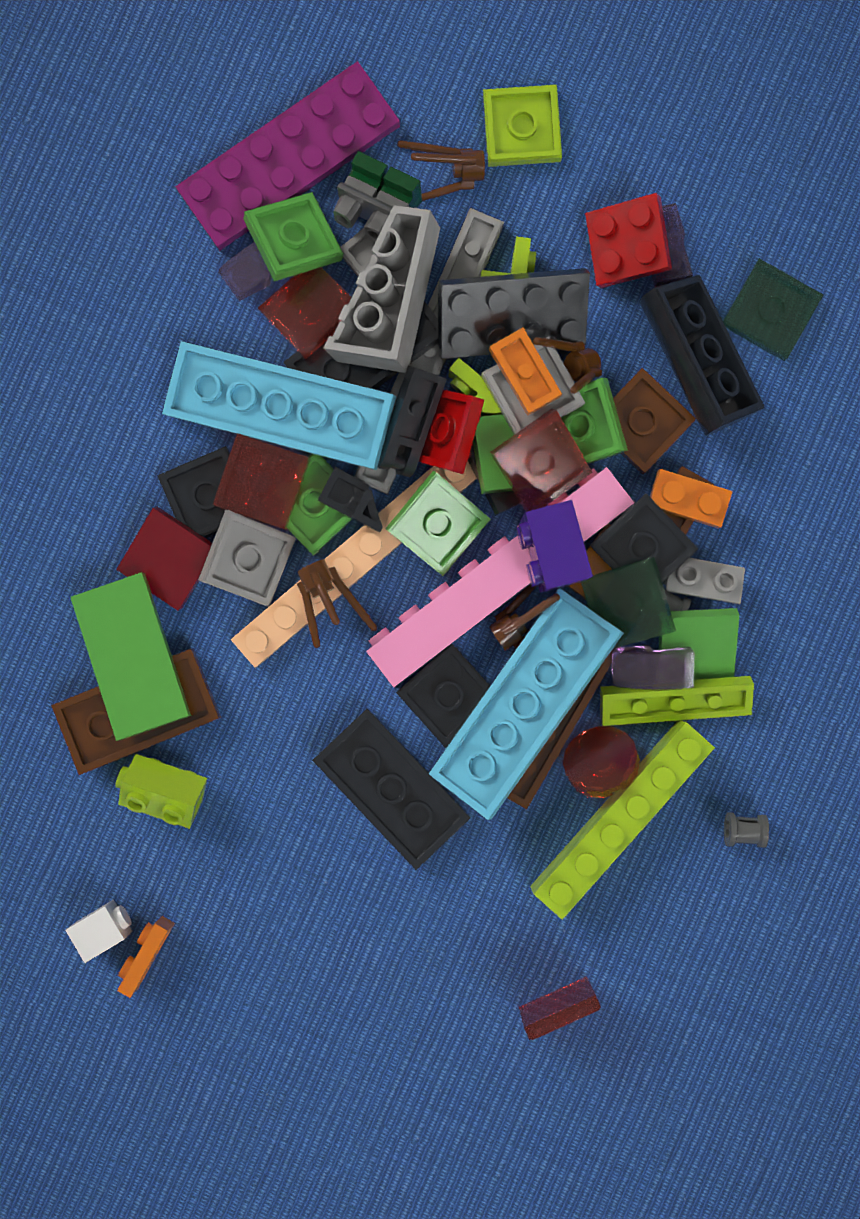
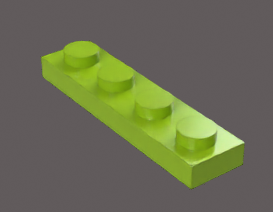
M751 676L601 686L600 718L602 726L752 715L754 683Z

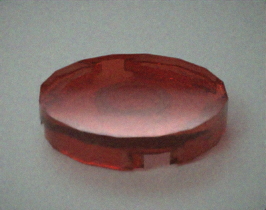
M597 726L584 730L572 739L565 750L563 758L565 774L571 785L577 792L595 798L612 796V792L619 789L623 791L630 786L638 774L640 763L634 741L626 732L612 726Z

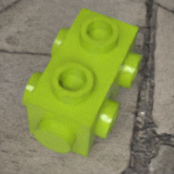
M135 754L130 766H123L117 777L115 787L120 789L118 805L127 807L136 813H145L162 819L168 824L180 825L190 829L203 802L207 778L197 775L192 771L182 770L162 763L157 759Z

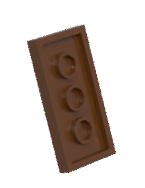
M189 649L172 656L191 714L190 717L116 741L99 686L51 705L79 775L221 718L194 649Z

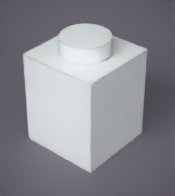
M113 899L78 920L65 931L82 960L86 963L123 941L131 934L130 925L132 922L125 908L121 905L117 906Z

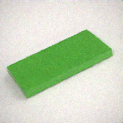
M141 572L70 597L116 741L191 716L144 573Z

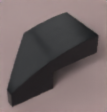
M335 467L317 501L380 533L383 526L369 485Z

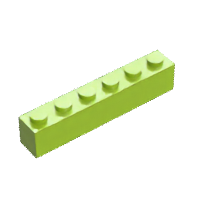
M678 720L532 883L530 887L533 894L563 920L715 747L687 722Z

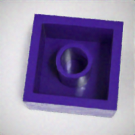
M572 500L525 512L519 527H516L521 549L528 548L531 561L529 564H526L532 587L538 585L540 593L580 583L593 577Z

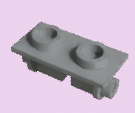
M688 558L663 581V584L666 585V591L740 605L745 568Z

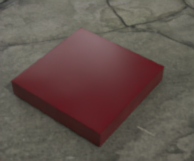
M156 506L152 508L116 570L126 577L141 572L144 573L151 593L179 611L184 607L199 582L198 579L211 549L212 542Z

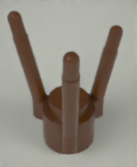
M403 140L397 143L399 148L427 152L412 153L411 159L414 161L452 163L453 177L460 178L459 182L422 193V201L459 190L474 189V181H484L485 158L483 150H472V148L459 149Z
M534 338L533 343L535 345L571 351L566 356L563 364L572 380L577 381L570 388L572 394H576L591 380L602 375L600 356L592 348H585L582 341L571 343L548 338Z
M322 559L297 571L301 579L297 586L303 598L309 631L315 648L320 647V639L310 592L313 598L320 596L332 623L338 625L340 620L328 592L334 589L332 582L373 632L377 630V625L340 579L335 566L328 568L325 559Z
M530 583L505 610L494 616L497 621L491 624L489 628L505 651L512 646L515 649L518 648L525 638L522 635L528 632L524 624L560 599L559 594H553L521 617L517 613L510 616L537 587H532Z

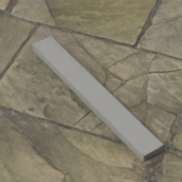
M470 208L439 280L481 277V271L485 270L504 227V222ZM438 284L428 304L437 318ZM437 344L413 361L410 366L439 376L446 359H441L439 356ZM399 372L390 394L396 396V400L406 374L403 372ZM399 445L397 455L404 453L405 445ZM359 466L354 477L365 482L369 487L388 495L397 473L392 468L385 471L379 468L373 470Z

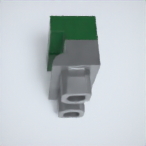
M358 151L351 162L352 170L344 183L341 182L337 186L339 200L333 211L334 218L338 224L346 228H352L358 217L367 220L364 226V233L369 239L376 242L394 205L418 208L422 202L421 182L419 179L393 167H390L388 170L387 164Z

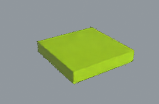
M557 85L483 89L488 167L561 162L562 148Z

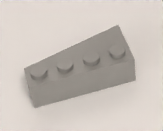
M393 206L372 248L373 255L365 271L361 270L356 281L357 288L349 304L344 305L338 317L340 322L333 337L329 336L324 346V349L336 362L406 373L408 365L410 366L440 233V226L431 210Z

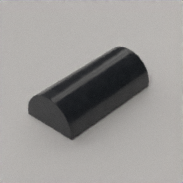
M700 275L655 287L640 298L639 303L705 436L727 428L765 408Z

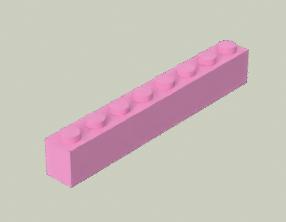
M606 467L600 473L593 468L576 481L580 486L579 489L570 496L563 491L552 499L547 506L572 500L583 541H586L633 505L634 501ZM505 536L488 549L491 554L489 558L481 564L476 559L471 561L458 572L461 579L449 587L444 582L428 595L432 601L420 610L417 605H414L398 618L402 624L391 633L385 627L368 640L372 647L366 652L393 687L530 584L526 564H529L531 557L528 548L521 549L518 536L511 541Z

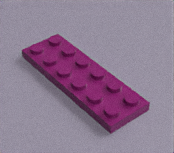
M357 61L175 187L220 251L249 231L243 219L245 211L302 195L353 160L358 151L363 153L400 127V120Z

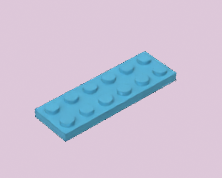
M181 341L162 414L377 470L396 396Z
M560 588L556 592L560 595V599L542 612L429 773V775L487 820H491L624 634Z

